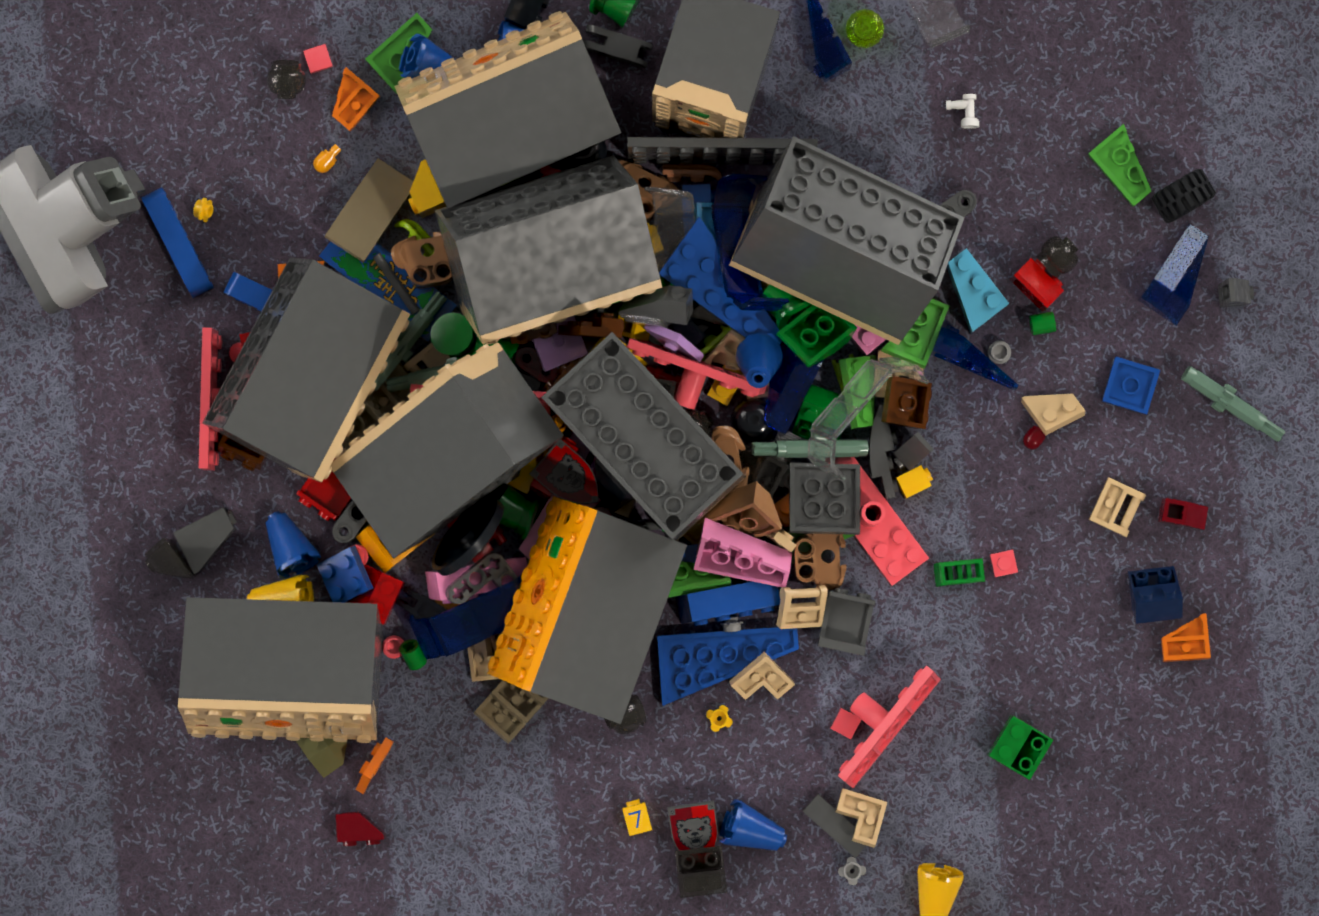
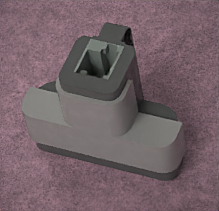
M31 145L16 149L0 161V232L38 302L47 313L54 314L64 309L80 306L108 287L105 281L106 268L93 241L139 210L141 204L137 197L146 191L134 169L124 171L113 157L73 164L58 176H56L49 163L35 153Z

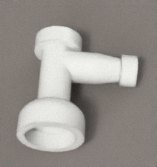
M964 94L963 100L946 101L947 110L965 109V118L961 120V128H979V120L975 118L974 100H977L976 94Z

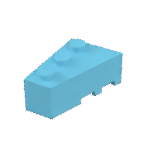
M967 248L948 262L947 270L971 334L1004 309L1009 302Z

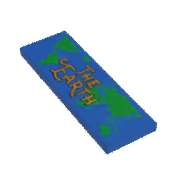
M331 241L319 255L320 258L347 279L409 313V321L416 314H411L373 257L379 253L382 254L419 309H423L438 291L434 287L423 289L414 287L406 270L398 268L393 262L391 253L378 243L363 263ZM415 273L414 279L418 282H423L424 279ZM447 298L421 337L429 342L434 322L440 316L452 313L457 305Z

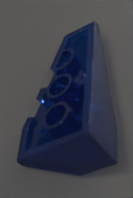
M805 0L814 61L816 63L813 68L819 79L823 77L824 81L827 82L849 71L852 61L839 36L833 37L832 24L827 17L824 18L822 16L824 12L819 1Z
M1190 223L1138 299V301L1175 326H1177L1190 306L1209 237Z
M949 325L946 328L941 327L930 355L1014 391L1018 388V384L969 340L960 335V330Z
M782 341L780 344L783 353L782 363L769 382L764 424L785 435L823 360L808 368Z

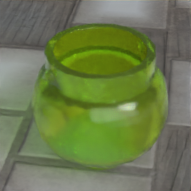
M868 9L857 10L850 15L845 27L849 41L856 47L865 49L879 43L885 29L879 14Z

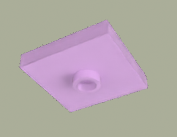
M571 316L565 321L557 323V332L559 325L567 326L568 321H576L575 317ZM556 333L546 339H532L545 372L588 354L582 336L558 335Z
M647 321L644 329L664 345L667 350L673 353L677 352L698 362H701L703 359V353L681 334L650 321Z

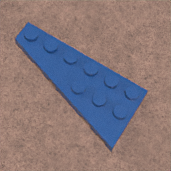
M697 217L659 270V275L673 286L691 288L693 301L744 338L748 335L761 333L771 336L773 340L781 344L782 340L776 335L780 330L738 270L729 266L730 259L702 219Z
M779 627L746 629L735 632L719 631L657 636L662 706L736 676L763 652L774 660L798 650L797 628L780 629Z

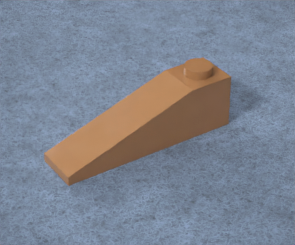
M756 481L736 489L719 501L683 536L692 545L698 544L705 518L748 535L754 534V537H763L781 530L782 524L771 494Z

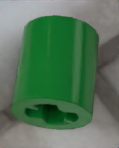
M1053 311L1029 315L1033 336L1056 332Z
M409 639L400 645L399 652L410 670H418L426 664L427 658L417 640Z

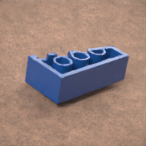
M747 582L676 596L681 624L694 622V626L708 624V619L715 617L717 622L729 620L730 614L738 613L739 617L753 615L752 610L760 609L761 613L775 611L774 606L780 605L778 587L757 582Z

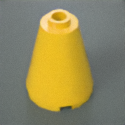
M301 574L254 588L247 595V599L314 602L312 582L306 581V578L309 576Z
M923 863L918 866L920 916L949 915L964 880L962 871L944 865V868H934L935 863Z

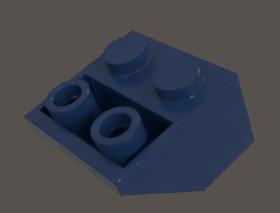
M1174 566L1128 571L1132 610L1136 624L1181 619L1183 617V597Z

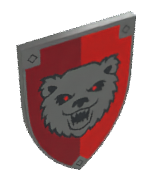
M561 439L554 444L529 473L549 492L560 499L576 504L598 502V485L592 469L578 453Z
M714 800L667 807L671 835L676 848L686 860L699 868L711 856L718 838Z

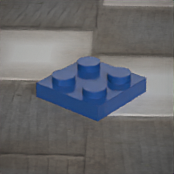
M1115 357L1101 402L1147 415L1160 370Z
M356 546L349 547L317 564L332 602L346 603L373 589Z

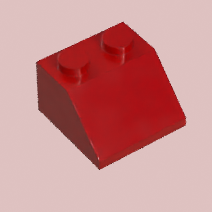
M1030 258L1009 280L1043 312L1064 291L1061 288L1063 284L1054 275L1050 277L1045 272L1046 267L1038 259L1034 261Z
M366 564L364 567L373 589L346 603L378 604L381 624L386 625L405 582Z

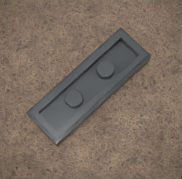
M819 794L803 810L810 819L855 858L866 847V845L852 841L855 826L843 815L836 813V809Z

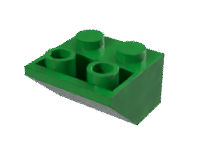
M809 384L792 433L807 440H815V434H826V436H829V440L840 439L849 414L846 397Z
M1010 715L987 756L1030 780L1052 744L1053 739L1015 716Z

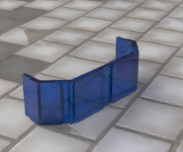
M731 174L719 179L714 195L715 200L713 205H711V214L716 243L719 247V261L724 290L727 297H731L733 299L732 302L741 310L778 311L783 308L784 304L789 302V298H768L763 294L761 280L729 266L749 217V207L755 187L767 180V176Z
M522 574L509 583L434 617L415 619L413 614L410 615V626L426 659L439 658L440 656L447 657L503 632L505 617L511 611L514 603V593L520 589Z

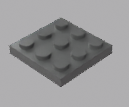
M790 463L789 533L859 535L860 464Z

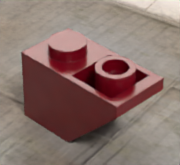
M1163 498L1158 522L1205 530L1208 507L1191 502Z
M362 812L336 813L337 842H343V846H356L357 841H366V845L380 844V840L386 838L385 833Z

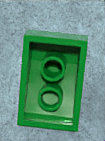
M811 305L778 331L776 335L809 368L834 354L847 344L857 327L853 323Z

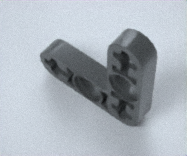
M488 553L447 587L446 597L451 603L462 604L492 580L512 606L514 594L510 596L509 593L515 591L518 586L520 587L521 580L500 554ZM490 558L494 560L497 559V568H489L486 571V573H488L489 576H487L485 572L479 568L480 566H482V568L488 567L490 565ZM473 572H478L481 576V581L477 585H472L469 581V577ZM506 575L511 576L513 579V584L508 589L504 588L501 584L502 578ZM466 585L471 589V591H469L468 589H464L460 593L461 598H453V595L455 594V592L453 591L454 588L461 589Z

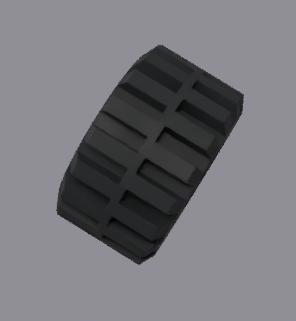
M1196 169L1154 194L1151 200L1165 223H1172L1212 199L1216 191L1203 170Z

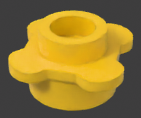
M207 198L198 199L194 205V217L207 222L208 218L213 214L212 200L207 201Z
M721 705L716 710H708L706 713V717L711 722L710 728L714 732H718L720 728L725 726L730 727L733 723L732 719L728 716V708L725 705ZM718 716L722 718L720 721L717 720Z

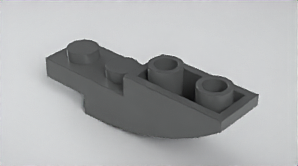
M882 404L877 408L873 426L870 429L868 461L871 479L880 477L884 497L887 500L895 498V493L899 492L896 478L892 479L890 470L894 469L892 458L886 455V452L895 450L894 445H897L895 431H890L889 423L881 422L884 406Z

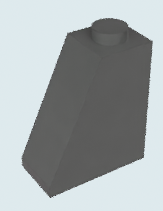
M223 507L173 532L194 575L203 571L236 530L234 524L237 523V520L232 510L227 511Z

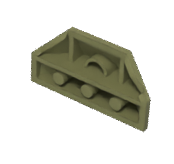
M300 738V740L296 741L308 760L323 778L344 763L347 742H335L333 739L325 738L319 742L311 741L310 738Z

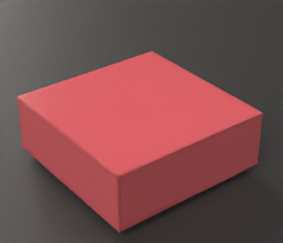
M326 44L303 51L311 74L333 67Z
M840 708L830 729L852 739L861 719Z

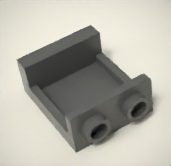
M835 588L834 592L829 591L817 646L864 656L875 601L871 600V595L857 593L856 597L848 595L849 590Z

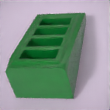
M983 558L934 564L936 587L985 582ZM971 564H975L976 578H972ZM962 565H965L966 579H963ZM953 566H956V580L953 579ZM944 567H946V571H947V580H945Z

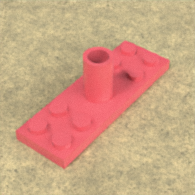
M202 328L199 469L215 471V466L219 465V452H215V442H219L220 433L202 424L220 390V388H217V372L221 373L222 361L218 359V349H222V335H218V331L213 328Z
M630 338L627 345L628 348L633 349L632 354L643 358L650 355L654 357L653 361L665 366L672 363L684 368L674 399L680 406L695 410L706 376L720 381L719 385L728 389H736L738 387L742 389V394L750 397L765 394L768 386L767 384L765 387L755 388L748 383L743 375L713 364H707L702 360L701 362L695 361L649 341Z
M830 457L828 459V464H859L855 457ZM860 465V534L854 535V537L890 586H893L928 560L929 557ZM866 509L874 510L876 513L875 521H871L866 517Z
M928 666L916 672L913 677L914 682L909 688L905 687L900 692L899 700L890 711H887L865 692L860 694L853 702L850 711L874 729V731L865 742L858 744L850 761L846 760L839 769L838 777L852 788L857 785L940 682L941 679Z

